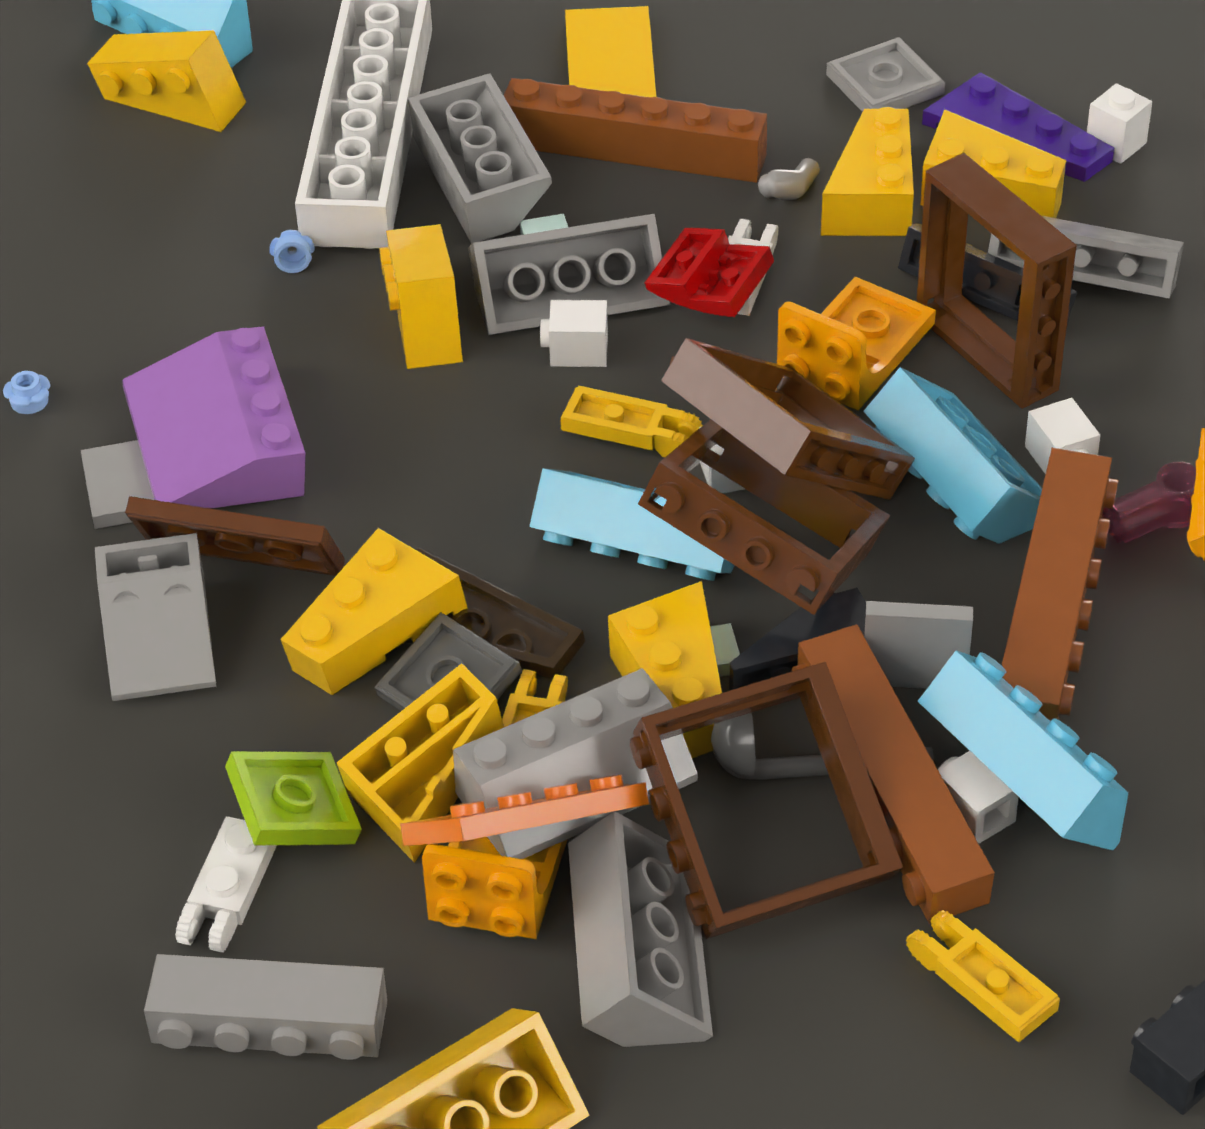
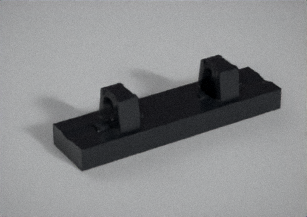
M919 223L908 227L898 269L916 277L919 274L922 224ZM966 243L962 295L966 299L1018 321L1024 268ZM1071 289L1067 326L1077 295V291Z

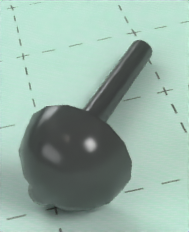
M752 713L714 724L711 735L714 756L724 771L738 779L765 780L829 775L821 754L755 759ZM925 747L934 762L932 747Z

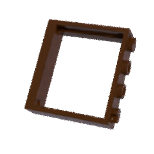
M962 153L926 170L917 302L936 310L935 324L931 329L1023 409L1055 393L1060 387L1077 245L965 153ZM968 214L1024 260L1016 341L962 295ZM933 298L934 301L928 304V300Z
M685 338L676 356H672L670 366L661 380L786 476L890 500L915 459L793 368Z
M712 419L659 462L638 502V505L813 615L816 614L869 554L891 516L850 490L782 474ZM717 444L724 448L721 456L711 450L714 445ZM700 462L705 463L840 549L830 560L826 559L689 472ZM660 497L667 500L664 506L655 501ZM854 529L856 532L850 537V533ZM802 585L812 592H815L816 589L819 590L812 600L798 592Z
M826 662L642 717L633 731L634 737L630 738L633 759L640 770L646 768L653 789L648 790L652 812L658 822L665 821L671 841L667 842L670 863L677 874L682 872L684 874L690 894L685 896L689 916L695 926L702 925L706 939L890 880L903 868ZM800 698L863 867L722 912L661 740Z

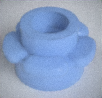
M297 230L283 231L279 238L276 237L271 241L269 247L270 254L274 256V262L277 267L287 273H298L306 269L312 260L311 253L315 250L312 239L307 235L302 236ZM295 247L296 251H288V248Z
M21 371L12 377L11 382L5 384L3 394L5 398H9L14 411L21 414H33L41 411L47 405L50 382L45 376L38 375L33 371Z

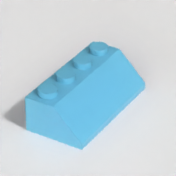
M91 0L94 19L125 34L214 30L231 68L253 51L247 0Z
M900 367L863 412L876 425V430L915 458L908 471L917 478L925 479L930 485L926 489L928 495L946 509L951 508L957 515L953 520L955 525L974 540L982 536L1000 544L1032 530L1042 487L954 393Z
M542 469L529 527L544 530L543 540L572 546L573 539L577 538L592 542L591 552L618 558L621 549L639 553L637 563L667 569L668 561L687 565L686 575L712 581L715 580L716 572L731 573L735 566L638 505L645 489L571 471ZM660 497L655 502L664 506L667 500Z
M956 650L918 702L1062 838L1114 850L1120 842L1128 799V792L1113 779L1117 774L1116 769L1097 754L1090 752L1087 755L1076 745L1080 739L1079 736L1063 722L1055 718L1049 721L1039 711L1043 705L1042 702L1031 692L1019 685L1013 688L1002 677L1005 675L1006 670L996 660L982 652L977 657Z

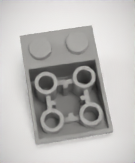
M197 533L95 547L97 584L112 701L216 687L206 589Z

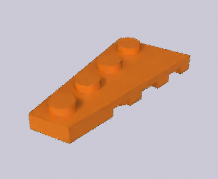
M622 774L590 779L591 790L578 792L577 783L544 788L545 798L532 800L531 792L497 797L498 806L485 808L484 801L450 806L451 815L401 823L403 846L467 841L648 805L649 799L646 782L624 784Z

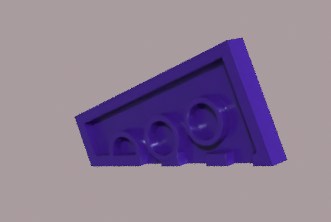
M981 72L923 110V125L936 129L944 110L950 111L1066 160L1065 175L1083 182L1113 162L1114 147Z

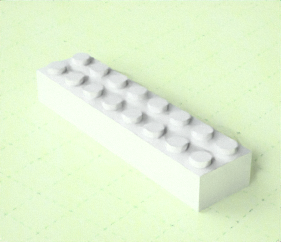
M342 0L295 201L298 231L302 236H309L314 246L365 249L388 247L386 231L394 229L413 131L408 98L420 94L431 40L432 19L430 0Z

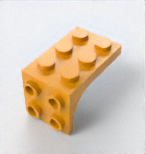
M854 277L821 314L790 301L785 302L779 308L777 364L793 368L838 402L859 410L935 324L936 310L863 279Z
M488 837L449 842L448 846L438 844L426 845L422 855L428 920L441 922L450 927L465 926L492 931L505 937L520 936L537 939L567 840L524 859L501 856Z

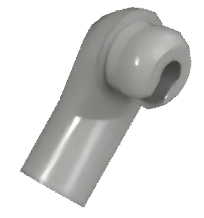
M805 158L795 170H771L768 174L760 177L758 182L759 191L766 198L775 197L782 200L799 199L805 194L820 173V167L813 159Z

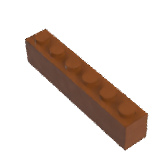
M511 78L504 94L506 101L536 151L755 183L758 182L767 154L766 113L751 112L746 109L709 106L703 103L666 100L660 97L623 94L617 91L580 88L575 85L537 82L532 79Z
M1053 447L1051 448L1002 666L1006 670L1002 678L1013 688L1019 685L1036 696L1043 704L1039 711L1049 721L1053 718L1059 720L1060 714L1070 716L1075 685L1067 683L1069 671L1079 673L1084 642L1076 641L1078 629L1088 631L1093 600L1085 599L1087 588L1097 589L1102 559L1093 558L1095 548L1105 549L1110 519L1102 518L1104 508L1114 509L1119 479L1110 478L1111 457Z
M856 624L799 642L798 664L793 666L792 672L822 662L827 663L903 865L901 869L903 874L902 884L912 906H920L929 924H931L930 920H932V917L939 911H948L954 916L989 904L994 871L858 625Z

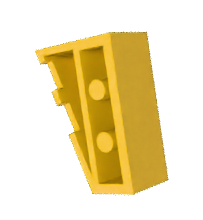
M214 30L114 34L87 63L104 99L222 132L247 103Z
M883 107L880 109L863 110L822 193L821 236H906L908 227L912 225L914 199L909 109Z
M944 110L923 163L920 205L923 206L926 170L965 153L1039 215L1051 218L1057 217L1062 202L1066 160Z
M441 224L386 231L388 247L379 248L381 268L384 275L386 293H388L390 311L397 310L407 369L463 362L455 280Z
M378 528L281 638V642L292 671L330 695H334L385 662V655L410 638L415 642L440 612L445 615L452 613L454 616L468 607L459 575Z
M702 581L608 615L610 658L622 677L643 668L671 702L672 708L722 693ZM714 724L683 733L692 758L713 751L711 735Z
M461 663L337 762L347 793L414 863L427 844L403 846L400 824L446 816L448 814L450 806H453L458 798L455 793L453 749L504 728L497 699Z

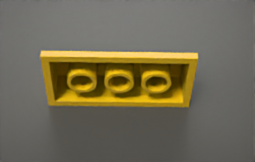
M511 1008L321 1123L317 1128L569 1129L590 1115L539 1012Z

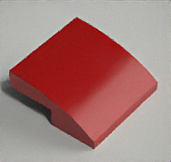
M684 228L644 283L648 291L677 305L703 313L735 317L774 263V258L770 246L729 244L725 229Z

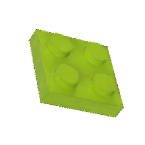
M231 751L225 768L254 846L356 844L362 828L331 752Z

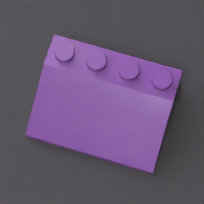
M264 326L216 332L123 379V389L154 500L211 509L304 496L306 453Z

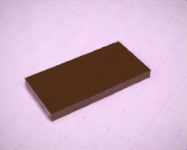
M129 496L125 513L146 540L197 533L200 555L332 576H337L344 566L345 558L325 526Z

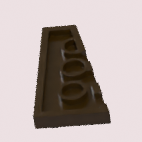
M417 547L416 550L459 575L468 608L463 609L454 616L452 613L446 616L518 661L522 671L523 669L535 671L537 675L554 678L555 674H561L585 643L583 630ZM411 638L406 641L407 643H414Z

